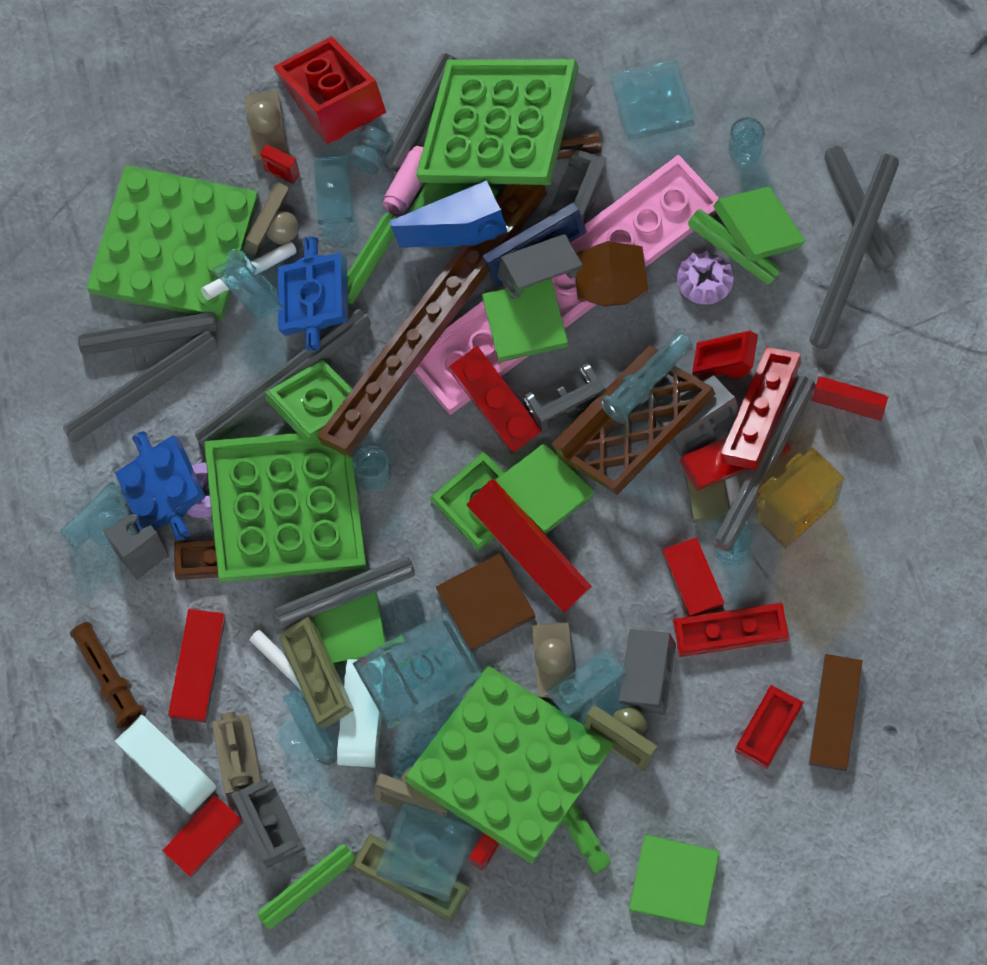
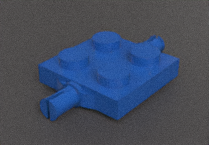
M309 236V239L307 237L303 239V258L293 264L278 267V331L285 336L306 332L305 349L308 351H315V349L318 351L321 349V329L348 322L347 258L341 252L327 256L318 255L319 239L314 236Z
M144 431L138 432V436L133 435L132 440L137 447L139 456L115 472L132 514H136L139 517L136 522L137 526L141 531V529L150 525L156 530L161 526L170 524L175 539L184 540L186 539L185 536H190V531L186 526L183 516L193 505L206 498L179 438L172 435L152 447L147 433Z

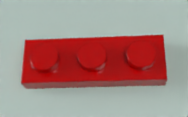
M478 345L447 367L511 454L542 432Z

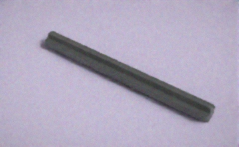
M882 154L880 156L809 338L811 345L821 349L829 347L898 169L899 160L893 155Z
M361 309L354 311L348 316V322L337 324L320 337V350L308 351L304 349L197 430L195 436L201 446L204 447V441L221 440L267 405L266 391L323 359L325 361L367 329L371 324L367 314Z
M806 376L798 377L782 408L758 469H750L713 540L714 545L725 552L731 551L815 389V382Z

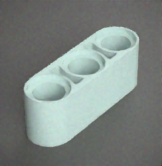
M347 660L344 688L354 711L340 719L337 749L338 765L376 768L386 681V662Z
M140 715L114 741L190 815L217 789V786L143 715Z

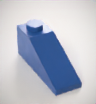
M487 180L389 221L400 248L477 245L508 232L501 210Z

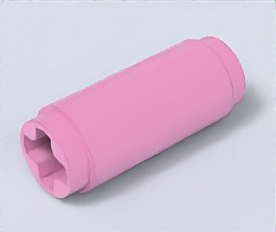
M415 146L412 151H409L384 196L382 205L393 215L403 216L411 207L423 185L416 176L423 147Z

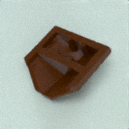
M606 241L576 252L582 263V268L576 272L577 277H575L578 301H587L603 307L626 305L637 297L648 293L643 246Z

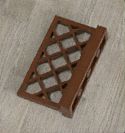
M649 345L552 443V446L558 457L573 471L575 469L579 470L618 495L715 395L713 387L663 359L659 350ZM668 374L673 377V384L656 388ZM692 390L700 392L693 400L680 402V393ZM674 394V404L656 407V398ZM649 400V409L632 412L641 401ZM674 414V419L669 425L656 428L657 417ZM649 419V429L632 432L633 422ZM625 424L623 435L607 438L618 425ZM649 439V445L643 451L632 453V443ZM624 445V455L607 458V448ZM600 449L599 460L584 462L592 451ZM624 465V471L615 480L607 477V468Z

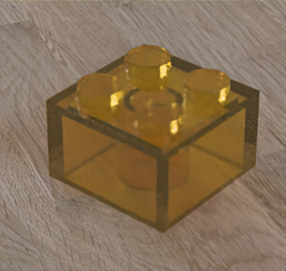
M814 448L810 449L805 455L801 452L796 454L785 466L787 471L778 479L772 476L759 489L760 496L756 502L758 506L755 520L785 549L838 502L845 479Z

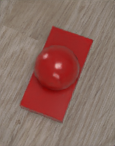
M749 330L697 342L692 376L700 380L710 378L713 375H725L733 379L745 377L751 372L754 365L758 335Z

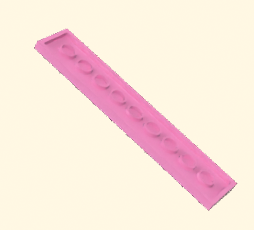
M678 154L586 223L587 233L570 244L575 253L606 241L643 246L646 268L694 231L688 226V221L696 210L701 209L711 217L716 215L717 212L713 205L720 198ZM566 274L551 279L564 329L597 305L587 301H578L575 277L570 279ZM503 285V286H502L501 288H499L498 290H502V289H506V288H505V286ZM483 301L445 329L413 372L449 415H452L471 400L447 369L448 366L478 345L501 377L528 357L498 363Z

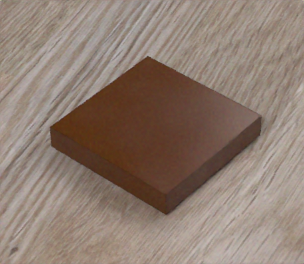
M501 553L436 586L438 595L470 652L536 618L533 609Z

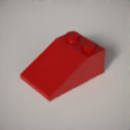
M332 36L273 66L276 74L311 127L327 144L343 138L351 131L370 124L376 118L387 113L376 80Z

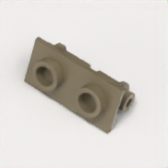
M235 712L221 714V720L213 721L212 726L224 792L229 794L261 781L249 714L236 716Z

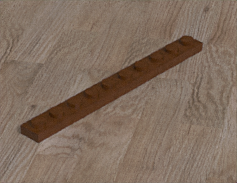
M507 185L496 202L501 210L508 232L477 245L460 247L317 435L322 445L347 457L352 455L489 272L482 256L517 235L547 195L544 185Z

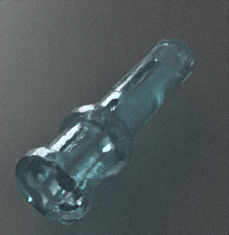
M677 331L634 375H626L621 380L622 385L611 396L606 395L601 399V406L609 417L618 423H625L628 420V414L639 403H645L649 399V390L682 357L693 349L691 340L684 333Z

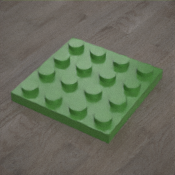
M576 59L447 60L416 173L421 183L479 184L487 180L488 184L551 185L579 71Z
M125 165L86 287L89 294L190 315L213 312L217 320L223 321L232 288L210 300L204 297L201 288L239 268L246 238L249 234L259 200L258 191Z
M298 433L204 441L219 583L365 569L366 561L352 455L347 457L322 445L319 440L308 445Z
M487 666L406 774L404 782L533 864L607 759L614 744L591 729H586L583 724L490 666Z

